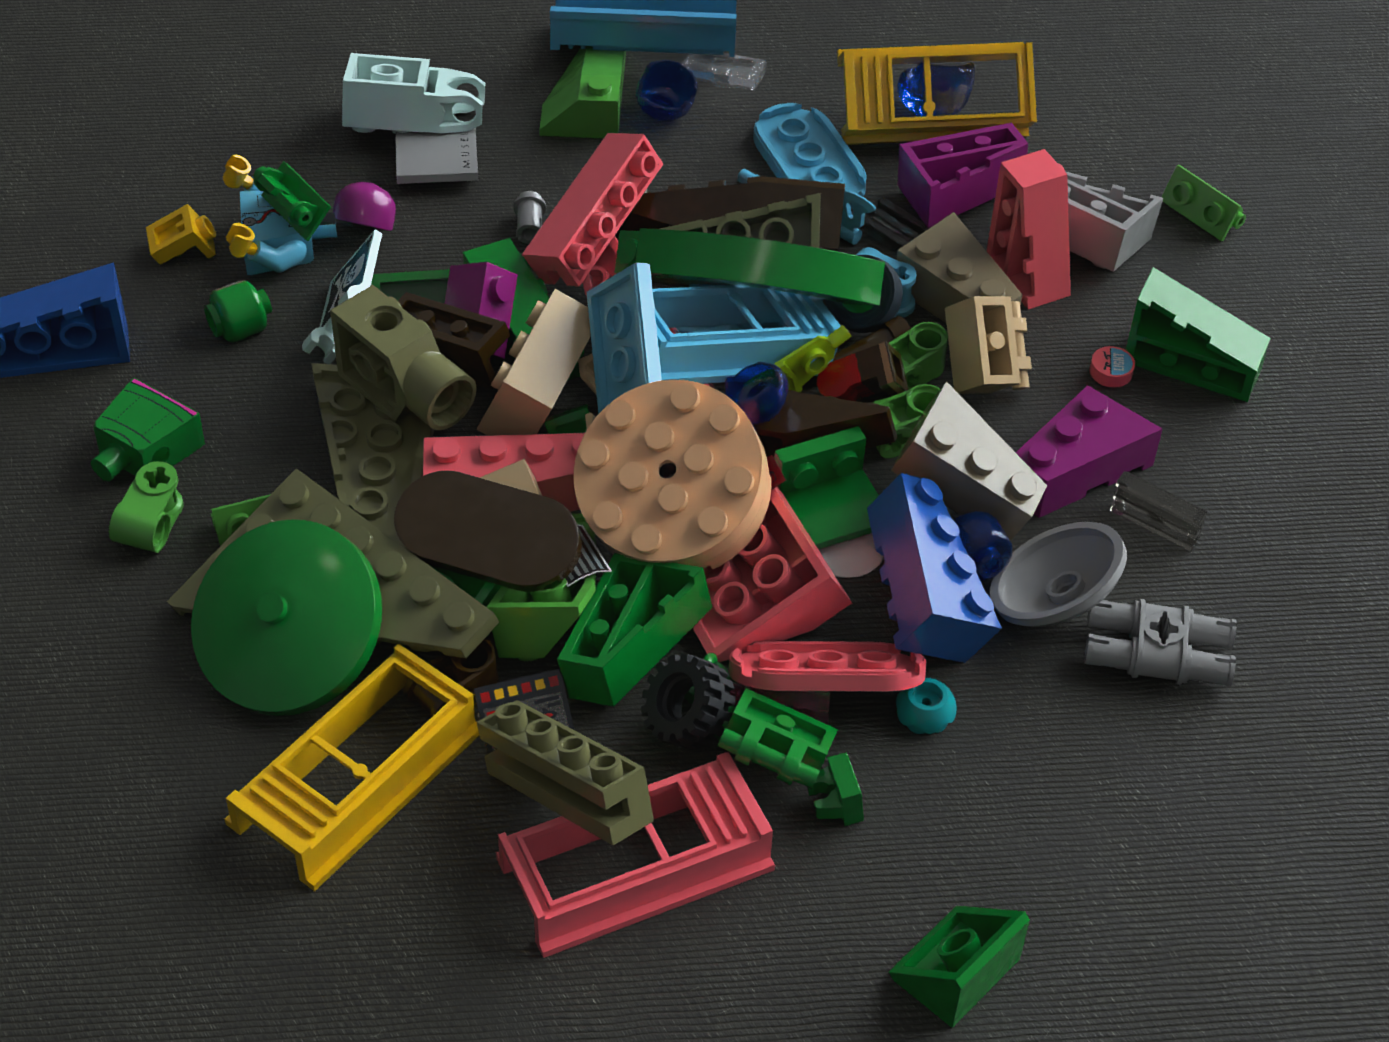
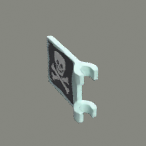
M377 230L371 233L332 279L320 327L315 328L303 341L302 349L308 354L316 346L322 348L325 353L323 362L326 364H331L336 358L330 310L370 287L382 233Z

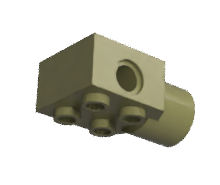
M371 285L330 310L338 375L391 419L397 421L412 411L431 428L445 430L459 422L469 411L476 396V383L474 379L440 353L429 326L423 320H417L404 310L394 297H388L374 285Z

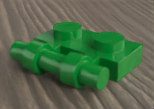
M746 688L731 716L727 728H725L720 738L718 747L736 754L734 760L749 766L750 762H753L777 773V779L789 785L792 784V781H795L812 789L838 729Z

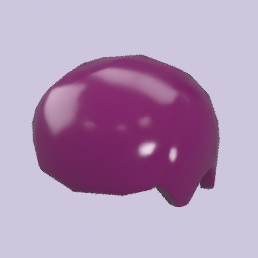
M356 182L345 186L337 193L334 199L333 212L335 213V218L341 221L392 231L396 205L389 192L376 184Z

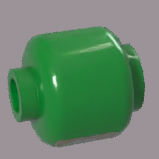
M240 280L213 290L209 296V303L204 305V313L215 337L222 336L226 341L235 343L262 333L267 326L266 315L272 313V307L264 289L256 290L250 282Z

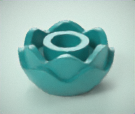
M925 678L922 684L914 688L900 690L895 699L899 721L916 734L939 733L947 727L948 723H952L956 717L957 706L954 695L944 683L933 678Z

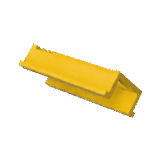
M1024 42L837 50L838 67H843L847 123L841 129L842 138L847 145L913 142L1007 123H1013L1023 137H1028L1029 127L1037 122L1032 42L1025 44ZM1016 60L1019 112L933 116L935 103L932 102L930 63ZM923 63L926 100L923 110L926 112V116L895 118L892 65Z
M396 645L394 653L239 792L234 790L226 797L229 815L225 818L226 825L241 835L252 824H255L295 854L300 881L313 891H316L479 736L477 722L475 721L473 694L402 645ZM408 678L447 703L372 773L368 772L365 764H357L336 749L404 687ZM328 755L350 769L356 779H364L337 805L302 781Z

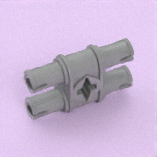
M1145 599L1135 600L1134 604L1102 600L1088 611L1087 628L1127 633L1129 638L1132 639H1115L1088 633L1084 664L1127 670V675H1131V678H1137L1138 675L1173 680L1175 685L1186 684L1188 680L1231 687L1235 674L1236 657L1234 655L1192 650V645H1189V643L1232 650L1236 636L1237 621L1236 619L1194 614L1193 609H1189V606L1185 605L1181 609L1148 604Z

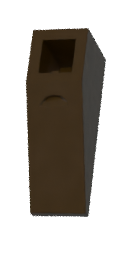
M765 387L749 417L765 449L766 457L770 455L774 457L775 450L857 426L860 427L866 437L865 448L893 443L897 439L889 406L838 399L833 396L825 397L799 393L793 390Z

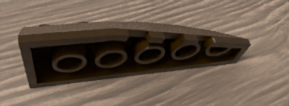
M758 176L748 177L747 183L726 185L725 180L709 181L708 187L686 189L685 184L669 185L668 190L663 192L650 193L646 189L615 234V237L619 239L620 230L660 229L701 219L704 221L725 216L727 213L749 211L767 207L768 204L794 201L805 198L808 195L821 193L819 248L839 252L845 184Z

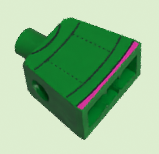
M133 378L95 421L93 429L99 454L91 460V467L101 479L109 482L123 470L136 476V473L142 466L151 462H166L174 466L205 445L200 414L144 382Z

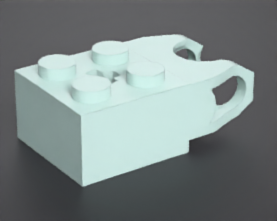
M351 53L343 78L342 126L352 127L353 130L363 133L373 132L376 129L392 130L395 134L396 132H467L482 125V109L485 103L486 83L474 74L429 67L430 59ZM463 83L472 84L477 88L479 95L476 98L467 91L457 90V87ZM474 110L476 112L475 117L466 122L460 121L454 116L457 113H468Z

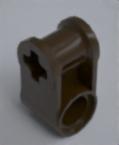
M485 638L467 658L441 654L428 663L473 694L474 706L477 705L474 688L499 683L495 650L491 642ZM408 678L403 687L404 696L410 702H418L429 713V719L447 704L412 679Z

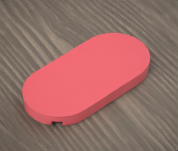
M762 641L747 645L746 653H742V650L738 648L730 653L729 676L742 685L773 691H900L914 688L925 681L926 659L920 653L911 652V656L901 654V650L896 649L895 644L885 642Z

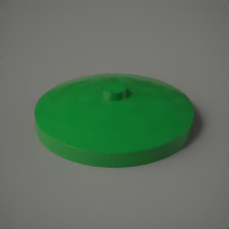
M292 519L270 522L256 527L237 538L218 555L198 588L192 610L191 635L199 666L217 691L234 703L254 712L285 716L316 709L345 691L356 680L369 661L376 646L382 622L380 586L376 574L363 552L346 537L328 526L307 520Z

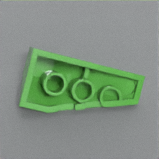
M586 46L585 49L580 48L542 105L540 136L604 138L607 133H619L626 51L593 50V46Z
M582 513L572 514L576 523L584 526L596 545V534L590 528ZM596 573L578 580L569 587H567V580L564 578L559 583L556 580L552 584L546 585V589L535 592H523L501 586L487 606L499 620V623L492 630L498 657L518 658L521 661H533L544 658L581 615L596 591Z

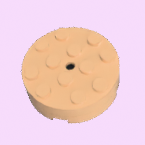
M661 380L638 386L617 397L590 424L582 438L575 459V495L586 522L611 554L619 553L639 561L652 563L673 562L703 568L711 566L712 569H715L731 560L751 541L764 520L771 496V477L769 475L765 449L745 412L731 398L719 390L694 381Z

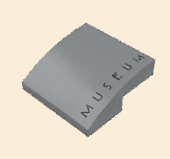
M476 128L467 132L457 133L396 132L397 184L477 181Z

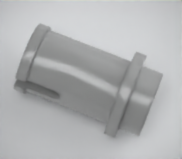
M534 191L522 192L513 205L514 212L517 215L516 236H518L519 241L526 244L531 242L541 228L542 216L546 211L544 199Z

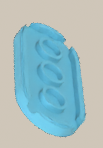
M782 103L765 109L759 115V120L754 125V144L777 178L845 184V190L855 192L864 197L867 179L865 169L824 113L812 107L811 112L801 109L802 104Z

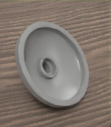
M1097 522L1070 523L1045 531L1022 544L1012 553L1008 564L1003 569L998 568L990 586V598L993 601L994 608L1004 620L1028 627L1052 626L1074 619L1095 607L1114 589L1127 561L1125 544L1116 530L1108 525Z

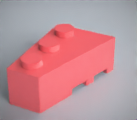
M1045 149L1001 162L987 245L988 254L1022 293L1021 302L1028 310L1071 296L1067 173L1063 166L1057 163Z

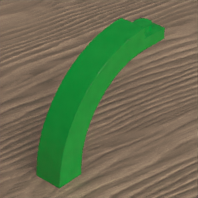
M640 228V231L620 230L614 273L617 274L632 264L639 262L650 264L651 277L734 284L801 294L844 304L879 306L885 262L838 251L764 239L704 232Z

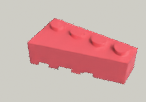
M585 433L424 438L423 476L437 471L448 470L480 478L525 459L535 476L542 496L560 502L570 512L580 510L574 489V466L577 451Z

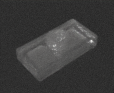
M724 52L723 55L689 54L681 65V77L710 82L717 87L725 88L732 86L754 91L766 73L765 60L741 55L729 57V53Z

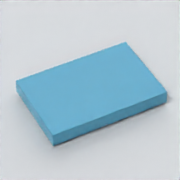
M636 262L587 291L598 414L614 399L625 392L647 383L662 380L650 264Z

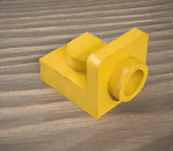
M189 204L146 227L150 255L160 265L175 256L183 254L195 245L208 259L216 255L213 240L216 237L214 226L205 215L199 216Z

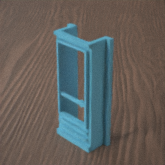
M741 285L652 289L662 380H688L701 384L747 381L815 337H827L841 326L821 299L817 297ZM784 322L787 327L763 329L759 323ZM747 323L753 328L747 330L673 334L669 329L675 327Z

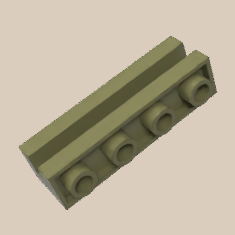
M518 700L499 706L494 713L477 721L480 739L497 748V750L484 756L488 774L609 844H617L654 821L643 766Z

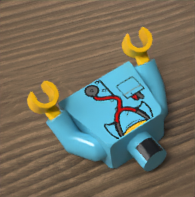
M237 154L229 158L225 165L226 171L223 174V181L230 188H239L242 185L244 191H240L241 223L232 224L226 235V240L230 243L229 250L233 256L245 258L247 275L269 271L281 273L293 266L311 263L314 260L312 239L337 237L335 213L332 212L326 214L310 240L306 241L261 196L263 191H260L254 185L253 176H248L251 165L247 159Z

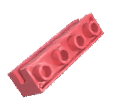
M607 133L522 253V256L538 278H541L545 284L555 285L561 277L567 286L579 287L663 166V162L644 134Z

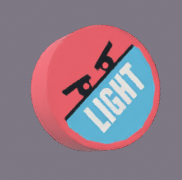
M1114 346L1102 347L1096 350L1092 356L1090 375L1097 383L1103 386L1122 387L1132 379L1135 360L1128 351Z

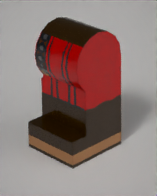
M887 341L828 363L827 367L817 377L818 390L825 397L833 396L838 399L860 402L864 397H869L883 391L891 397L909 390L901 354Z

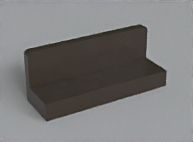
M406 292L398 302L414 318L423 320L429 326L440 353L472 377L476 385L492 390L494 387L491 384L496 375L489 358L510 337L506 322Z

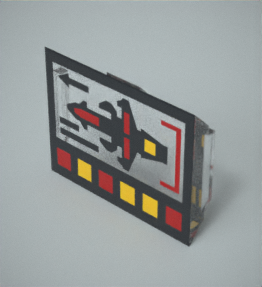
M560 668L474 688L478 720L494 713L499 706L518 700L574 730ZM484 742L488 754L497 750V748Z

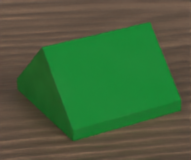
M955 906L889 971V974L894 982L953 1028L1020 960L1030 919L1025 911Z

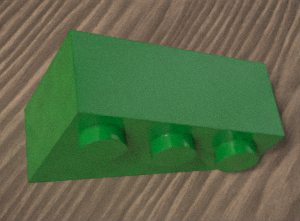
M1153 267L1137 299L1126 351L1133 356L1135 366L1248 402L1262 369L1271 338Z
M614 553L608 564L612 572L603 573L596 586V591L584 608L557 658L569 698L614 707L712 608L703 567L673 562H645Z

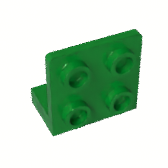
M859 426L775 450L774 459L786 479L778 487L818 550L872 533L867 507L879 495L863 471L866 437Z

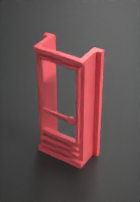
M729 752L717 755L715 761L648 785L654 819L688 807L707 843L669 857L655 828L650 823L644 829L661 859L660 861L558 899L552 900L535 863L601 838L563 816L508 836L506 832L498 834L499 852H496V859L503 874L513 871L534 915L535 942L543 958L775 870V864L771 858L773 830Z

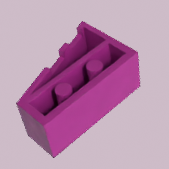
M1007 123L900 144L897 186L927 228H930L953 212L959 215L995 198L1001 162L1026 155L1028 152V142L1013 123Z
M1087 385L1016 452L1047 485L1034 515L1039 518L1086 497L1087 490L1106 483L1108 486L1120 481L1122 474L1139 467L1143 471L1152 467L1163 429Z

